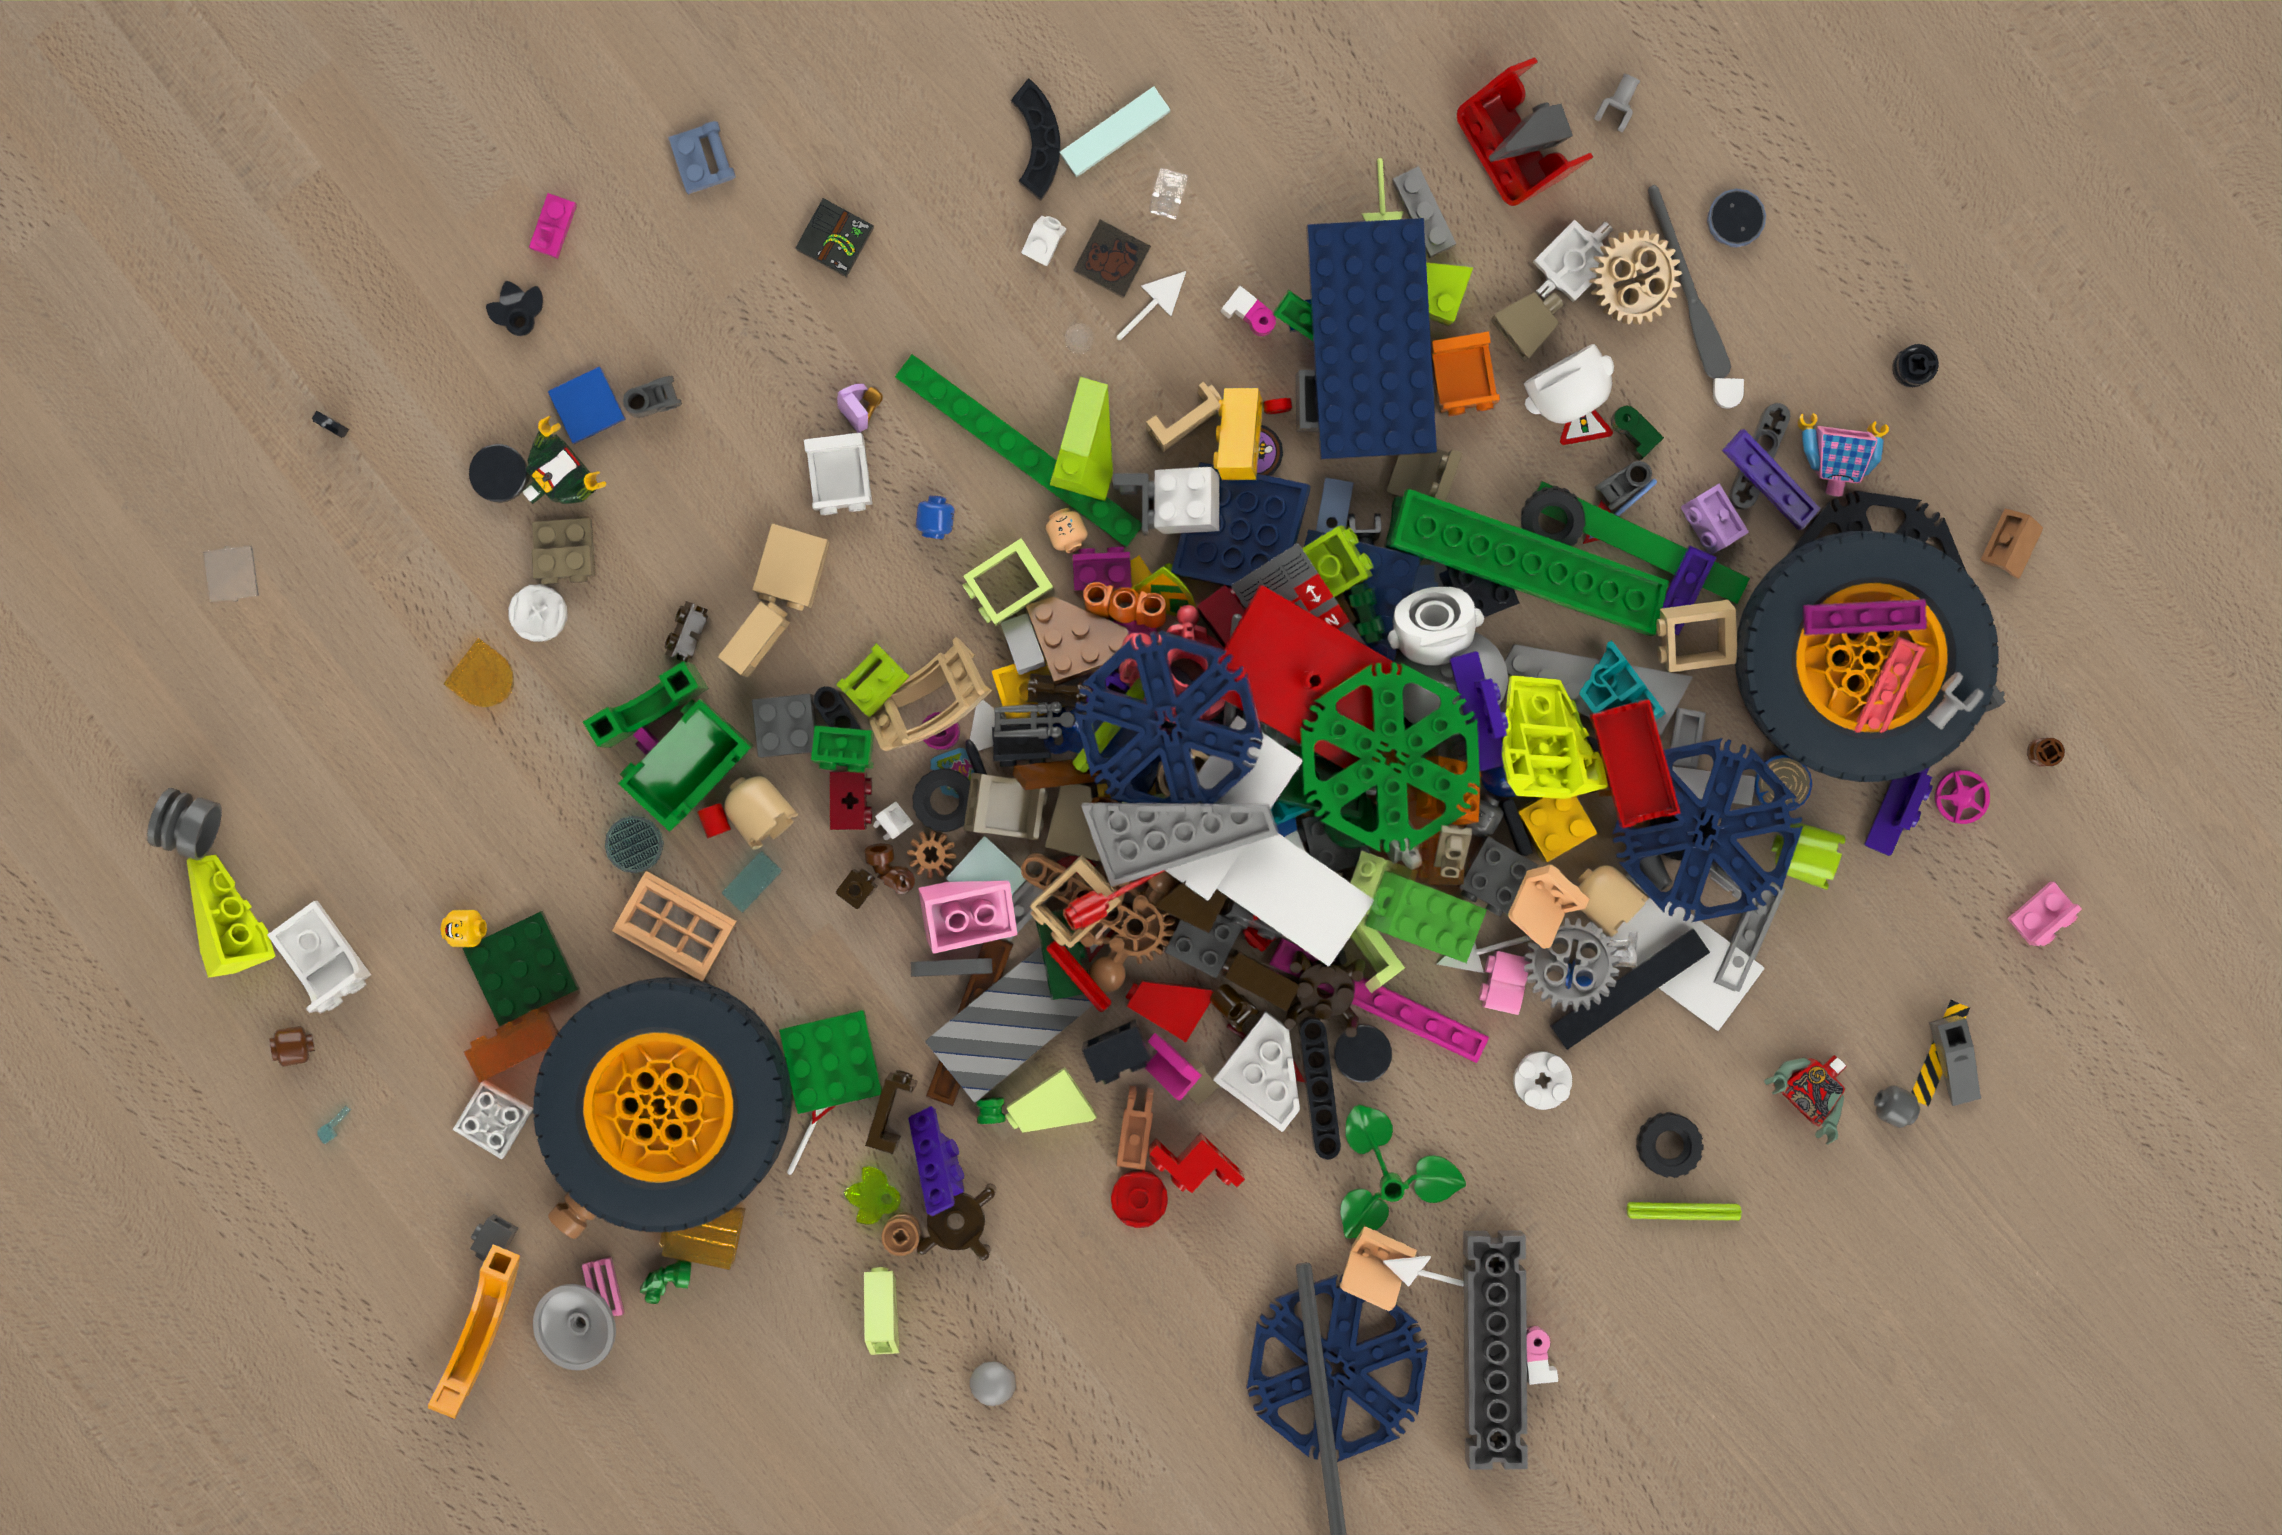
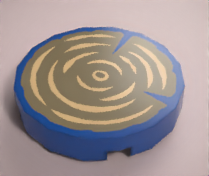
M1787 755L1773 756L1765 760L1764 762L1797 797L1785 801L1786 805L1791 802L1799 803L1798 807L1791 808L1789 811L1796 810L1802 806L1810 796L1812 789V778L1808 768ZM1756 773V776H1754V792L1761 804L1772 802L1774 799L1773 790Z

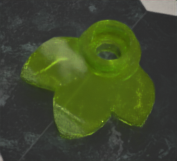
M865 1166L862 1168L861 1173L863 1182H858L848 1187L844 1191V1196L851 1204L860 1208L857 1213L856 1222L870 1225L878 1222L883 1214H890L896 1211L901 1203V1195L897 1188L889 1185L884 1172L875 1167ZM889 1194L892 1197V1202L885 1204L882 1201V1195Z

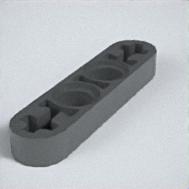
M1780 403L1772 404L1763 411L1753 434V438L1757 443L1760 436L1766 435L1771 438L1772 448L1766 452L1773 459L1791 417L1789 409ZM1776 410L1780 411L1779 416L1783 418L1782 421L1776 422L1773 430L1778 431V434L1772 430L1763 429V426L1766 428L1771 426L1773 417L1769 416V414ZM1739 469L1729 493V500L1733 507L1743 510L1755 504L1760 490L1753 485L1749 486L1746 495L1750 497V500L1740 503V497L1736 494L1743 491L1747 484L1741 482V479L1748 483L1752 482Z

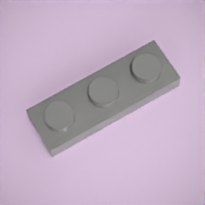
M1418 166L1393 178L1392 182L1410 219L1424 218L1425 250L1428 257L1431 258L1454 247L1456 242L1420 167Z

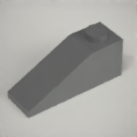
M1546 102L1532 108L1533 113L1524 118L1489 156L1490 162L1556 147L1572 137L1573 134L1562 103L1550 106Z

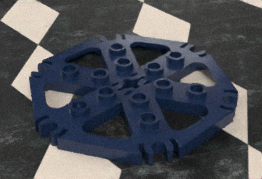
M1160 630L1159 632L1161 643H1158L1159 636L1156 631H1152L1150 634L1151 644H1145L1141 634L1137 635L1135 638L1137 648L1133 643V637H1131L1084 681L1082 685H1088L1089 687H1081L1079 693L1085 694L1089 698L1087 703L1078 701L1075 705L1077 709L1074 713L1091 777L1098 770H1102L1097 775L1095 782L1098 783L1104 778L1108 779L1111 782V786L1107 788L1105 793L1110 794L1117 787L1119 791L1111 798L1126 803L1201 804V801L1202 804H1215L1254 769L1255 765L1251 764H1255L1258 757L1251 755L1248 751L1249 748L1261 749L1263 734L1248 673L1237 680L1236 678L1241 675L1244 667L1241 665L1235 671L1230 670L1227 664L1233 658L1231 654L1227 655L1222 662L1219 661V658L1227 652L1226 650ZM1172 649H1180L1202 656L1208 662L1207 669L1178 696L1168 660V653ZM1126 659H1134L1137 663L1146 701L1112 691L1105 684L1107 676ZM1233 690L1239 693L1246 717V726L1243 729L1237 730L1199 717L1228 691ZM1166 715L1170 722L1176 723L1172 729V734L1167 728H1162L1161 726L1165 722ZM1098 719L1137 731L1138 733L1113 756L1104 757L1098 749L1093 722ZM1191 749L1232 761V771L1213 788L1206 789L1202 787L1199 783ZM1159 754L1170 795L1166 798H1159L1137 791L1131 784V780Z
M1723 738L1664 750L1680 809L1679 814L1673 815L1678 821L1637 829L1633 826L1622 828L1617 819L1613 834L1625 833V837L1618 836L1613 839V843L1623 842L1626 845V850L1623 853H1617L1616 858L1630 857V860L1618 863L1663 913L1668 902L1672 904L1668 909V916L1672 917L1677 907L1683 908L1685 911L1683 921H1687L1690 918L1691 910H1694L1692 922L1758 910L1759 908L1752 901L1753 898H1755L1759 905L1765 906L1766 903L1761 898V894L1767 890L1774 897L1778 895L1777 890L1770 885L1771 882L1777 885L1780 891L1782 890L1803 826L1799 828L1790 827V824H1798L1803 821L1802 817L1794 819L1789 815V810L1798 807L1799 803L1791 802L1787 805L1785 803L1786 800L1797 797L1751 747L1746 759L1743 757L1746 752L1745 744L1741 745L1738 753L1731 752L1729 748L1731 744L1730 739L1724 743L1723 750H1720V743ZM1703 754L1709 755L1712 758L1713 767L1701 800L1673 771V764L1676 760ZM1744 770H1754L1774 792V799L1770 803L1730 811ZM1702 812L1705 813L1703 820H1700ZM1712 815L1711 828L1715 830V834L1709 835L1705 839L1704 844L1701 845L1703 832L1699 830L1700 825L1705 826ZM1719 818H1721L1720 825L1717 826ZM1772 832L1780 833L1784 838V844L1775 869L1770 872L1764 871L1736 839ZM1696 834V835H1697V838H1696V840H1695V843H1693L1692 841H1693L1694 835ZM1712 840H1714L1712 848H1709ZM1684 850L1673 886L1667 892L1658 890L1640 869V862L1645 857ZM1713 860L1740 889L1741 897L1738 901L1712 907L1702 904L1700 898Z
M1336 1274L1315 1282L1314 1289L1315 1296L1327 1293L1332 1297L1327 1339L1321 1336L1335 1450H1338L1337 1462L1399 1439V1435L1394 1433L1392 1428L1395 1427L1396 1431L1404 1434L1406 1432L1405 1429L1399 1425L1402 1418H1407L1411 1422L1415 1421L1412 1413L1407 1411V1409L1414 1411L1418 1415L1428 1348L1416 1351V1349H1421L1427 1345L1425 1339L1420 1341L1413 1340V1335L1416 1332H1420L1421 1327L1413 1325L1408 1329V1326L1418 1322L1397 1304L1393 1310L1387 1311L1396 1320V1325L1392 1330L1356 1344L1362 1304L1365 1300L1343 1291L1340 1286L1336 1287L1338 1277ZM1343 1274L1341 1275L1340 1280H1339V1283H1340V1284H1341V1280H1342ZM1299 1289L1274 1298L1283 1308L1280 1309L1274 1302L1269 1303V1307L1275 1311L1274 1317L1267 1318L1261 1313L1260 1319L1265 1325H1268L1267 1327L1256 1321L1246 1388L1248 1389L1255 1385L1259 1386L1248 1390L1249 1397L1254 1395L1262 1397L1259 1403L1253 1405L1254 1411L1267 1408L1262 1412L1256 1413L1257 1416L1306 1456L1309 1457V1451L1314 1446L1312 1451L1313 1457L1318 1460L1320 1450L1315 1415L1313 1428L1308 1434L1299 1433L1278 1415L1279 1407L1312 1395L1303 1321L1294 1313V1306L1300 1302ZM1271 1337H1276L1306 1363L1271 1377L1265 1376L1261 1371L1265 1342ZM1327 1358L1330 1362L1336 1364L1340 1361L1343 1362L1342 1368L1349 1377L1339 1372H1336L1334 1375L1331 1374L1332 1367L1325 1359ZM1405 1358L1412 1362L1409 1390L1403 1397L1395 1396L1368 1374L1371 1371ZM1348 1397L1380 1422V1427L1376 1432L1353 1441H1346L1342 1438Z

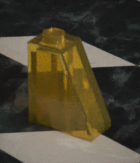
M731 1209L729 1212L708 1223L690 1229L662 1232L659 1241V1247H663L662 1256L730 1270L734 1266L746 1209Z

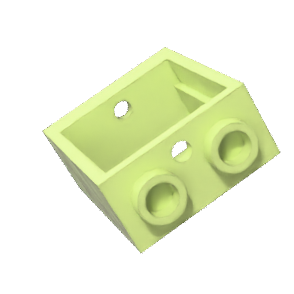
M1022 538L965 574L963 577L967 582L962 585L971 599L977 597L982 604V607L978 610L987 624L993 621L995 626L1054 589ZM1016 552L1039 587L996 614L974 579Z

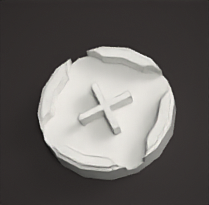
M542 584L524 587V589L512 597L508 608L509 621L514 630L522 638L533 642L547 641L556 637L563 630L567 620V606L563 597L555 589Z

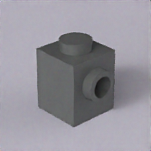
M493 1214L487 1218L484 1225L480 1223L471 1236L474 1242L470 1249L476 1252L477 1258L485 1261L492 1245L507 1250L519 1228Z

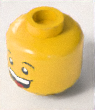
M452 910L441 923L442 938L452 947H475L487 933L486 921L482 919V916L476 910Z

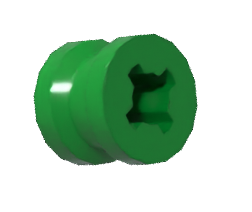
M990 1097L979 1099L976 1102V1107L979 1108L977 1123L995 1124L1005 1122V1114L1002 1113V1106L1005 1104L1004 1098Z

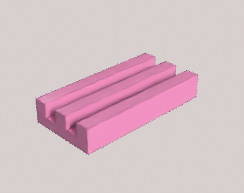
M612 1257L583 1263L582 1270L586 1287L596 1292L591 1268L594 1267L600 1296L610 1307L601 1265L606 1266L615 1309L611 1311L613 1316L623 1315L624 1309Z

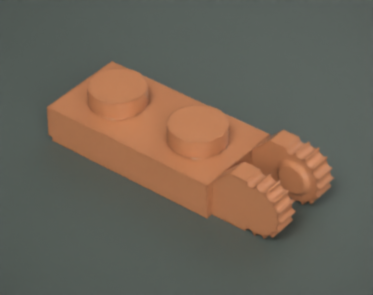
M1136 1086L1129 1087L1127 1108H1124L1116 1166L1145 1170L1153 1116L1151 1108L1154 1089L1147 1088L1144 1099L1145 1109L1137 1110L1133 1109L1134 1100H1136L1137 1095Z

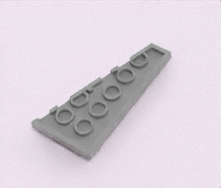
M1516 644L1512 646L1504 660L1509 676L1561 680L1571 701L1575 700L1579 714L1591 720L1590 714H1593V712L1579 692L1585 682L1590 679L1591 671L1595 664H1599V659ZM1632 666L1666 712L1665 715L1656 720L1659 736L1661 737L1693 676Z
M1082 803L1081 805L1111 887L1278 834L1269 804Z

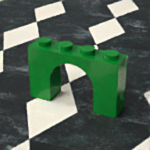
M685 661L681 662L658 676L661 682L640 696L617 707H606L584 720L583 724L596 746L611 748L635 734L641 727H647L707 691L709 688L695 664Z

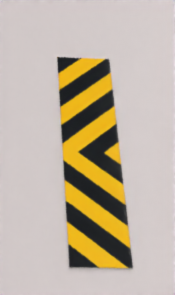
M1950 1000L1943 1019L1955 1015L1966 1018L1970 1008ZM1934 1040L1911 1092L1917 1097L1919 1103L1928 1107L1943 1074Z

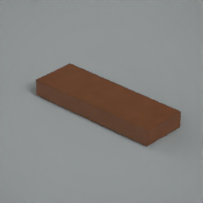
M1074 759L1014 766L1013 776L1024 790L1095 782L1097 775L1102 770H1098L1091 777L1089 769L1085 773L1078 771L1073 765Z

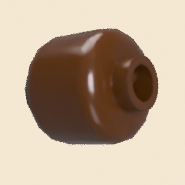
M301 1026L279 1029L274 1033V1038L269 1039L273 1061H278L282 1067L306 1063L309 1060V1052L315 1051L312 1034L306 1035L304 1028Z

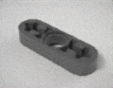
M992 959L910 962L911 977L993 973Z

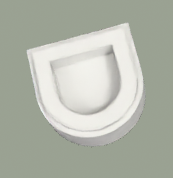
M1713 379V399L1718 406L1729 409L1741 402L1744 395V379Z

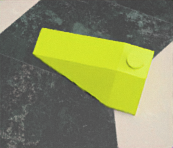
M217 855L205 856L202 860L188 858L186 861L199 948L208 978L234 974L273 959L275 952L271 940L267 936L269 934L263 922L259 923L250 910L252 906L247 899H242L234 887V880Z

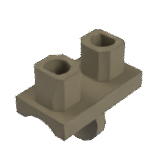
M1457 825L1442 826L1434 857V867H1441V876L1459 877L1460 869L1463 870L1471 840V828L1461 830Z

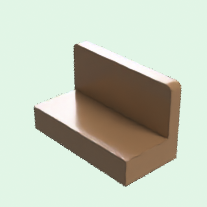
M2005 508L1982 555L1981 561L1987 565L2004 569L2010 575L2019 579L2041 535L2043 527L2032 516Z

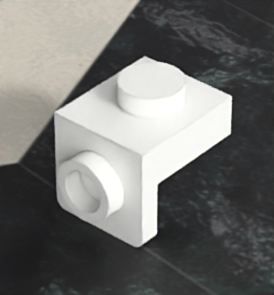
M1041 216L1034 223L1021 253L1047 266L1061 237L1065 234L1066 228L1061 226L1060 221L1053 217Z

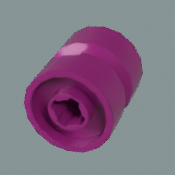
M934 712L928 715L922 724L933 719L942 712ZM957 722L944 731L923 741L931 748L947 750L958 742L960 726Z

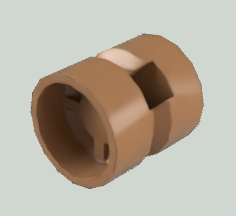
M567 1192L564 1196L565 1202H559L548 1214V1218L562 1233L576 1239L587 1227L586 1221H592L596 1216L585 1210L584 1206L581 1207Z
M901 1212L893 1215L887 1221L881 1234L884 1248L890 1254L896 1256H905L911 1253L918 1245L922 1234V1227L919 1220L913 1214Z

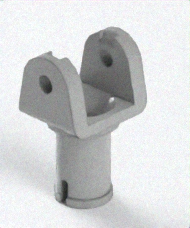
M1624 73L1614 96L1602 101L1594 120L1600 121L1607 106L1611 105L1625 112L1617 129L1623 133L1633 114L1631 106L1628 104L1640 80Z
M1959 672L1953 674L1942 686L1945 699L1927 717L1941 730L1959 709L1961 711L1963 709L1971 711L1984 695L1982 690L1976 689L1964 702L1955 697L1952 692L1963 678Z

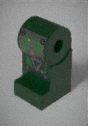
M1632 406L1620 407L1611 417V426L1614 431L1624 434L1637 447L1632 454L1639 461L1664 439Z

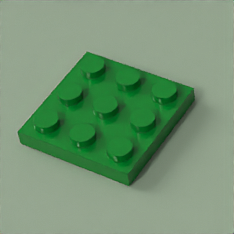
M865 1010L779 1029L798 1114L881 1095L882 1086Z

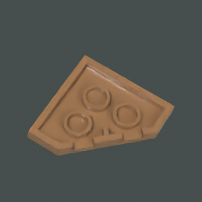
M1053 596L1026 605L1028 616L1055 685L1095 672L1121 648L1124 638L1129 635L1126 627Z

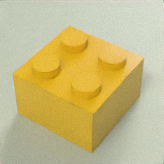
M1576 796L1566 799L1538 797L1517 809L1525 832L1543 862H1549L1598 834Z

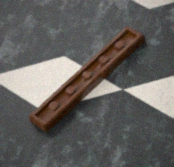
M1002 939L983 943L977 959H992L993 973L971 974L957 1014L1001 979L1013 943ZM940 1060L926 1097L953 1106L961 1086Z

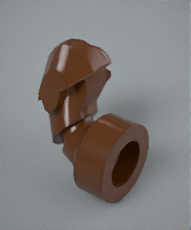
M879 843L865 848L866 863L873 867L875 874L879 873L877 878L881 879L884 885L895 890L897 894L908 893L913 888L915 878L907 867L890 866V863L894 860L892 845Z

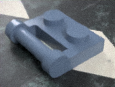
M717 121L709 122L701 127L668 137L687 194L736 178L734 169L729 167L719 136L721 130ZM708 137L719 170L715 174H711L700 141L702 138Z

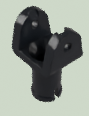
M1374 513V529L1356 530L1355 514H1348V528L1353 530L1358 541L1374 545V541L1379 538L1382 529L1381 514Z

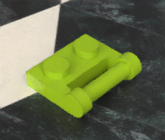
M877 643L871 648L872 652L845 680L841 678L836 684L869 718L910 677ZM881 659L882 663L854 690L853 687Z

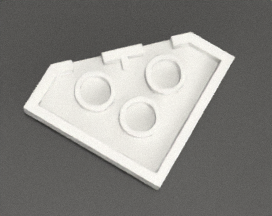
M1265 1011L1214 1077L1213 1081L1281 1132L1286 1129L1299 1112L1300 1104L1289 1029Z

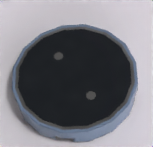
M1742 189L1728 190L1718 196L1711 204L1707 216L1709 231L1715 240L1735 248L1746 246L1757 239L1764 229L1766 220L1764 205L1759 198L1748 190Z

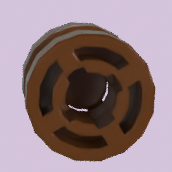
M2055 738L2035 739L2027 748L2028 759L2036 766H2055L2063 760L2065 755L2063 744Z

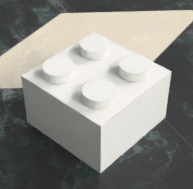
M1212 467L1155 470L1154 527L1163 534L1219 531V474Z

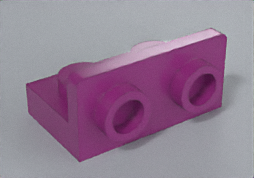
M1124 547L1107 548V553H1095L1094 548L1078 549V554L1072 555L1074 591H1084L1085 587L1093 582H1100L1105 586L1112 585L1114 589L1120 587L1132 588L1130 552H1124Z

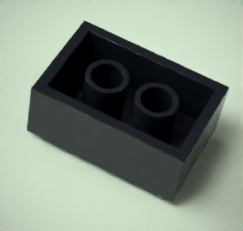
M1136 1019L1083 1042L1082 1052L1096 1083L1103 1081L1104 1085L1119 1079L1120 1072L1130 1069L1132 1073L1146 1067L1147 1060L1150 1059L1149 1048Z

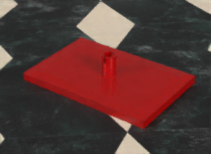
M1259 585L1224 649L1227 652L1219 658V661L1222 662L1227 655L1231 654L1233 658L1227 664L1228 668L1235 671L1241 665L1244 667L1241 675L1236 678L1237 680L1248 673L1259 721L1301 744L1300 727L1312 732V728L1304 726L1302 723L1303 719L1314 722L1317 719V714L1311 711L1309 707L1317 706L1321 710L1324 709L1319 703L1313 702L1314 700L1372 664V674L1376 676L1374 672L1376 663H1381V671L1386 675L1390 673V665L1393 663L1390 659L1263 585ZM1397 664V666H1398V672H1397L1396 675H1399V674H1400V665ZM1311 677H1313V683H1312V684H1310V678H1311ZM1361 685L1339 699L1336 703V710L1346 718L1373 731L1372 691L1369 686ZM1230 690L1221 697L1222 700L1244 712L1241 697L1236 691ZM1319 740L1314 746L1315 753L1343 769L1360 759L1325 740Z

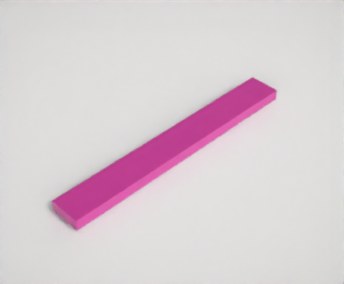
M1281 938L1269 964L1299 978L1303 971L1302 969L1299 973H1293L1290 970L1294 952L1302 951L1311 963L1319 959L1300 946ZM1365 977L1361 981L1354 980L1355 994L1352 1004L1475 1063L1478 1062L1488 1042V1036L1386 987L1381 986L1371 993L1365 986V983L1369 981ZM1322 983L1318 986V988L1329 993L1334 991L1333 986L1329 983Z

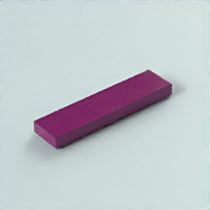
M1926 599L1803 605L1804 635L1926 629Z

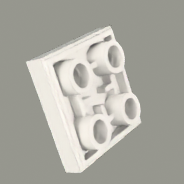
M484 1079L453 1130L498 1158L504 1159L531 1115L533 1108Z

